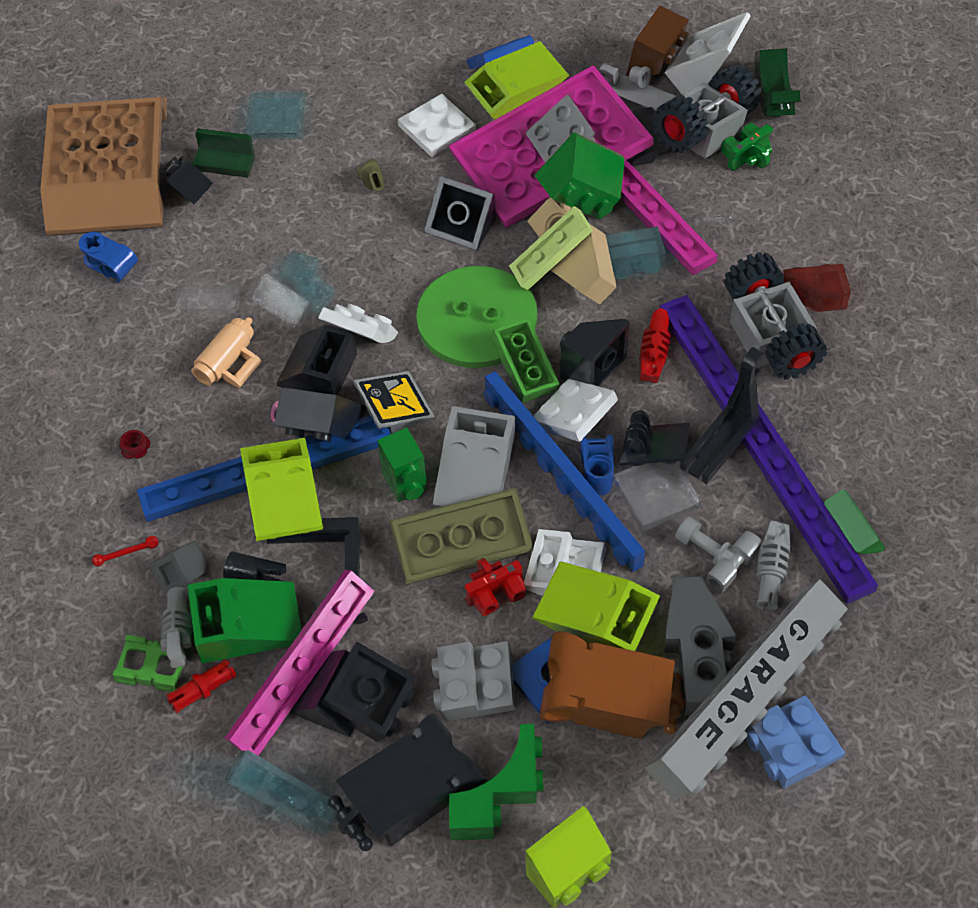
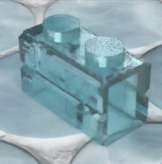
M658 226L606 235L613 273L617 279H624L631 274L642 272L653 274L665 268L666 250L661 240Z

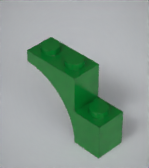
M520 724L516 749L507 765L494 778L477 788L459 793H449V831L451 840L494 839V827H501V805L496 804L537 803V792H544L543 770H536L535 758H542V736H535L534 724Z

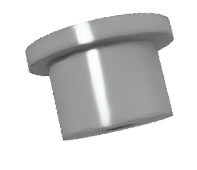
M632 67L629 73V81L635 83L641 89L649 84L651 79L650 67Z

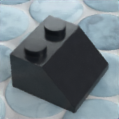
M626 319L583 322L579 323L572 332H566L560 341V378L564 381L571 379L599 387L627 358L629 321Z
M281 387L274 425L285 428V434L289 436L304 438L306 432L313 434L312 439L331 442L332 437L345 438L364 415L366 406L337 395Z

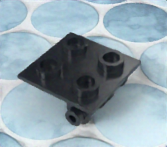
M639 410L631 415V424L627 427L620 465L641 466L646 463L663 462L671 464L677 461H685L690 422L651 426L646 412Z

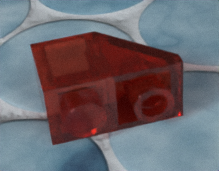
M824 264L813 267L783 269L784 283L790 282L805 306L816 312L847 309L851 290L843 264Z

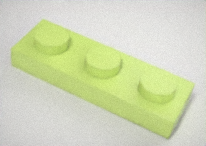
M573 206L509 265L521 287L529 290L593 231L581 210Z

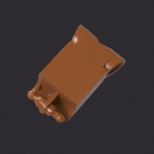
M555 632L551 637L548 657L551 681L543 689L539 717L548 722L572 720L575 724L640 739L650 728L655 726H663L664 732L672 735L677 731L676 720L681 716V711L685 709V700L682 698L683 692L680 690L682 676L674 673V660L594 642L588 644L582 638L569 632Z

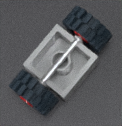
M739 65L730 66L715 74L708 85L702 83L683 95L676 96L660 105L653 115L656 117L653 120V125L658 127L654 129L655 134L659 133L661 136L658 138L659 142L665 141L664 147L667 150L672 147V152L674 153L678 151L683 153L691 149L696 154L707 158L720 150L723 140L729 136L735 139L740 138L746 115L757 109L759 106L757 103L761 101V97L758 96L761 93V88H756V84L759 81L758 79L753 80L751 78L754 73L752 71L746 73L747 68L744 66L740 68Z
M758 252L755 257L750 254L747 255V260L743 261L742 258L738 260V265H732L729 268L731 272H726V279H724L725 287L733 299L730 323L747 352L752 347H755L765 353L756 367L770 364L778 378L781 379L783 377L784 380H789L791 376L793 379L798 378L800 373L805 375L810 368L814 370L817 367L816 363H821L824 360L822 357L827 355V346L790 282L784 283V275L773 257L768 253L762 255L761 252Z

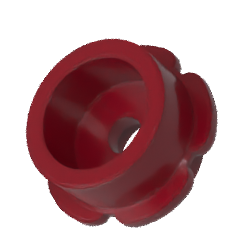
M129 430L121 436L119 448L122 449L121 454L127 459H132L133 457L140 459L147 454V449L150 448L151 443L143 432Z

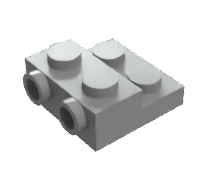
M507 641L473 647L471 642L437 647L438 657L432 658L431 665L435 679L439 678L440 689L434 690L433 697L436 709L441 710L448 721L516 710L511 647Z

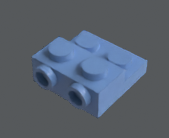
M806 695L782 708L776 705L768 709L766 715L755 725L750 724L745 729L748 734L745 738L747 744L752 751L760 752L765 760L764 768L772 781L778 780L783 789L834 763L845 755V751Z

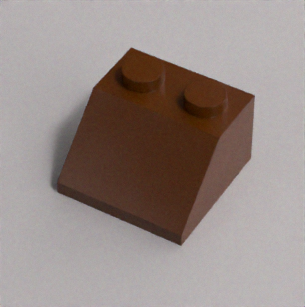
M659 5L634 42L626 76L629 77L630 70L634 66L641 68L643 66L650 67L651 75L660 74L666 64L671 65L676 56L677 47L682 48L688 38L689 32L686 31L689 19Z

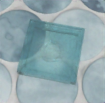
M305 92L250 93L245 134L250 135L252 139H302L306 103Z

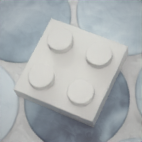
M443 94L438 95L398 119V126L431 157L449 148V145L476 131V124Z
M568 379L541 406L533 417L546 432L580 442L618 401L614 390Z

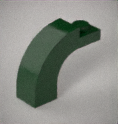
M787 48L756 51L755 73L756 79L759 81L757 88H761L759 96L761 97L760 103L763 114L766 117L795 115V103L801 102L800 90L792 91L790 86Z

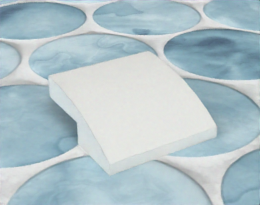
M539 529L524 580L526 590L543 595L560 561L601 572L606 553L605 543L572 539L570 532Z

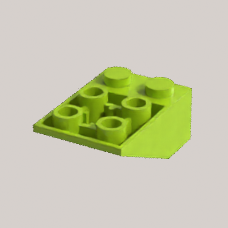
M539 41L485 63L464 83L490 116L496 120L562 83L569 74Z
M305 438L240 448L256 541L323 530Z
M560 561L532 619L556 632L563 631L577 635L588 644L594 642L635 651L660 595L631 580Z

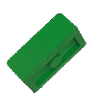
M842 489L825 500L824 505L857 553L870 554L885 550V546L846 490Z

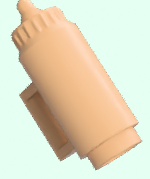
M247 317L245 320L235 318L220 330L193 363L194 367L191 372L198 381L210 386L213 382H218L222 378L240 389L261 363V359L257 355L246 349L254 335V331L250 326L252 318ZM239 356H242L247 361L235 375H232L227 370Z

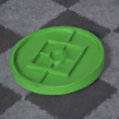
M469 266L455 269L440 276L424 291L417 307V327L426 347L440 359L453 365L467 368H485L503 363L491 338L493 329L526 318L530 319L535 331L537 326V305L531 291L521 287L514 275L494 267Z

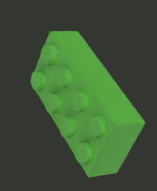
M529 318L493 329L492 341L522 403L557 391L560 383Z

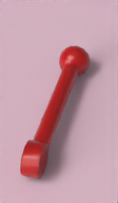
M149 536L143 543L105 555L95 554L91 561L94 566L99 567L105 561L145 548L154 549L158 546L159 541L156 536Z

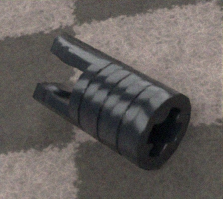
M231 551L224 565L223 577L229 579L282 581L279 578L276 579L264 574L276 576L286 574V564Z

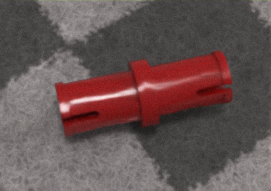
M223 659L222 662L202 674L195 673L191 676L189 682L166 694L167 702L170 706L173 705L172 710L178 714L182 709L200 698L207 699L211 696L213 690L236 678L233 667H228L230 665L228 660Z

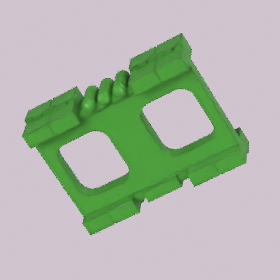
M126 635V642L119 663L113 673L114 681L134 686L136 682L148 686L155 685L156 690L168 692L176 690L183 666L177 667L175 673L171 676L156 673L161 657L167 656V652L161 651V643L158 641L153 642V640L147 641L143 637ZM189 648L186 650V656L189 654ZM131 650L146 653L143 666L139 670L124 668L127 654Z

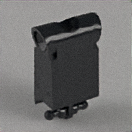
M431 713L419 723L412 734L405 735L336 780L355 806L353 809L345 807L341 797L338 795H332L328 800V805L337 813L336 819L339 822L338 828L341 833L347 834L350 839H356L359 848L367 852L372 848L373 842L364 833L365 827L363 824L365 822L377 838L384 835L389 844L393 846L448 807L449 793L468 791L488 781L472 760L453 746L451 733L436 714Z

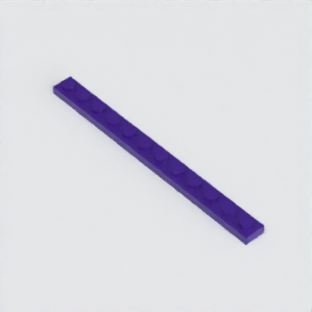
M688 295L661 304L660 309H666L669 315L668 327L723 411L738 382V371ZM758 403V422L742 441L846 604L876 592L878 584Z

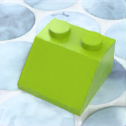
M584 805L525 851L526 876L553 908H556L561 903L565 906L571 904L581 894L580 888L589 880L593 883L598 882L610 870L608 865L611 863L612 852Z

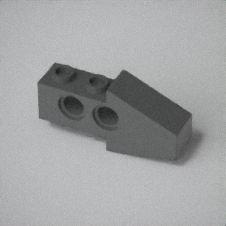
M701 576L674 577L664 641V653H678L680 675L682 676V698L685 700L684 716H690L726 676V671L730 670L729 651L733 650L736 637L734 630ZM704 642L710 647L706 649L700 648L696 643ZM707 673L712 675L714 679L704 680L699 674Z

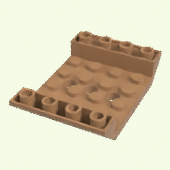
M167 97L48 105L40 188L47 235L163 227V201L159 190L161 130L162 121H167ZM130 142L137 143L132 147H126ZM108 144L106 148L98 149L100 145ZM74 146L80 147L75 151H70L71 148Z

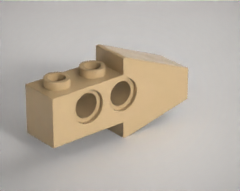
M549 197L527 222L537 235L541 237L572 207ZM589 224L593 231L560 260L551 271L583 295L601 304L616 288V282L606 235Z

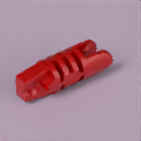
M658 308L651 315L649 328L643 332L639 354L640 380L658 383L663 367L666 364L670 343V333L668 332L669 315L666 309Z

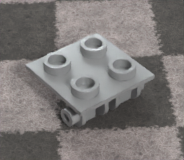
M568 94L525 132L545 163L573 132L595 141L593 137L595 132Z

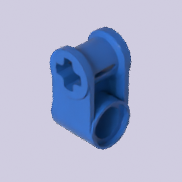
M88 232L79 239V248L84 253L83 260L85 265L103 274L108 279L110 277L116 279V283H119L138 262L136 254L129 247L119 244L103 236L101 233Z
M613 435L596 439H587L585 436L580 441L584 478L599 496L605 495L610 492L613 486Z

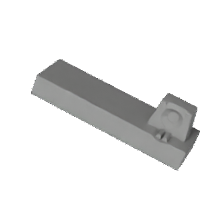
M603 63L599 68L601 75L623 102L637 110L653 107L657 111L660 105L675 98V95L650 85L643 89L638 88L635 83L629 81L628 76L620 74L618 68Z

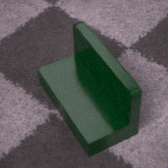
M197 128L195 136L198 150L192 164L201 172L248 178L255 159L250 135Z

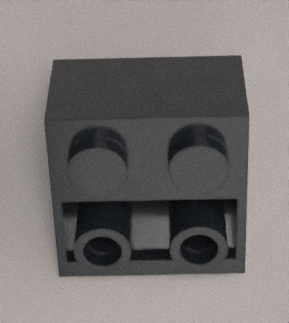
M323 325L300 335L277 381V386L338 396L357 356L354 332Z

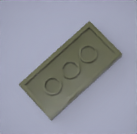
M516 488L389 521L406 585L478 567L477 560L485 558L488 563H493L533 551V544Z

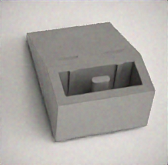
M452 406L444 436L433 507L440 508L503 491L515 441V416Z

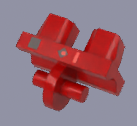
M485 558L477 560L479 570L470 574L472 582L464 585L466 592L465 600L468 606L474 605L484 617L499 608V603L494 596L495 594L504 591L510 602H516L526 596V587L522 579L523 567L518 560L502 566L500 561L490 565Z

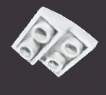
M337 304L334 311L323 307L319 315V319L379 343L390 342L398 334L397 330L391 325L392 321L378 314H375L374 318L364 315L365 311L352 304H348L347 308Z

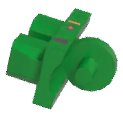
M751 122L742 129L741 142L732 136L723 140L721 152L729 159L728 167L735 171L745 163L749 166L755 164L759 168L769 165V154L773 151L769 135L773 133V128L768 124L759 128Z

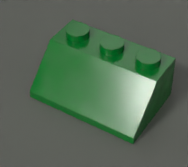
M573 132L534 176L553 200L570 207L575 206L581 212L600 219L609 214L613 206L621 198L625 158L622 154Z

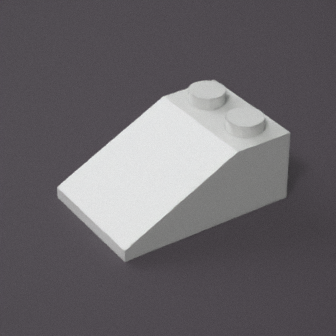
M748 12L688 35L682 48L679 47L673 62L665 71L667 77L682 95L702 83L708 85L730 54L750 18Z

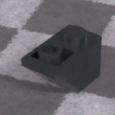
M184 155L179 159L174 156L164 168L167 172L164 175L167 182L194 205L213 184Z

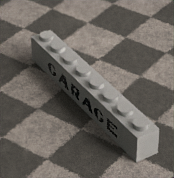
M820 579L798 593L644 767L674 801L687 794L693 797L705 787L707 782L704 777L709 772L713 773L726 762L728 758L725 756V753L730 747L734 749L743 742L748 735L745 729L750 724L755 725L766 715L767 710L764 707L768 702L776 701L786 691L785 682L788 679L792 680L797 677L806 667L803 661L807 657H813L824 646L821 640L825 636L829 637L842 625L839 619L848 608Z

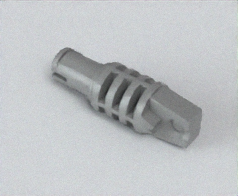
M771 520L766 527L762 539L763 542L760 545L756 576L760 581L756 606L763 610L764 605L767 604L766 610L775 611L779 605L780 585L784 583L787 576L790 532L789 525Z
M173 587L167 591V609L161 616V651L167 652L172 668L185 666L186 650L192 647V617L187 609L186 590L181 587Z

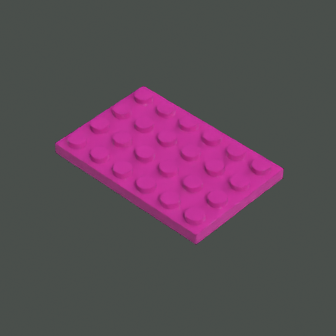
M594 65L449 145L450 153L474 186L495 194L496 216L505 228L536 212L550 197L534 176L545 162L525 132L567 94L595 132L593 136L595 142L622 154L625 161L654 145L653 137Z

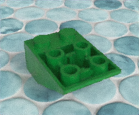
M220 578L187 585L195 646L202 664L289 647L302 630L294 582Z

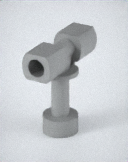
M689 516L678 528L675 538L686 546L692 541L714 556L713 564L715 566L707 574L706 584L714 591L722 594L735 580L737 568L742 563L744 565L749 564L760 551V545L763 541L754 533L745 531L734 545L729 542L720 545L700 531L701 523Z

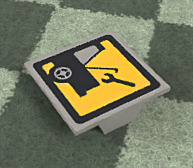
M409 371L353 381L378 429L390 427L391 433H395L406 427L411 429L417 422L434 419L435 417Z

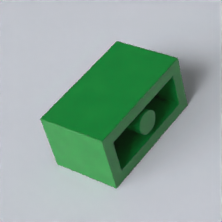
M406 427L378 439L382 474L397 501L401 502L405 499L414 500L420 497L423 491L427 490L424 456L408 428Z

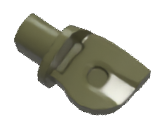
M374 158L357 167L356 172L359 179L363 181L369 190L381 191L383 189L382 170Z

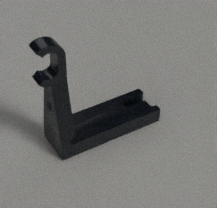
M752 347L742 360L738 382L729 398L727 406L685 455V461H680V469L684 471L688 469V473L698 480L702 476L701 481L705 484H708L758 422L759 407L756 378L762 370L756 367V365L765 353L755 347Z
M358 517L321 518L323 530L267 539V544L345 542V570H351L360 578L361 527ZM362 612L358 614L353 623H365L368 621V617Z

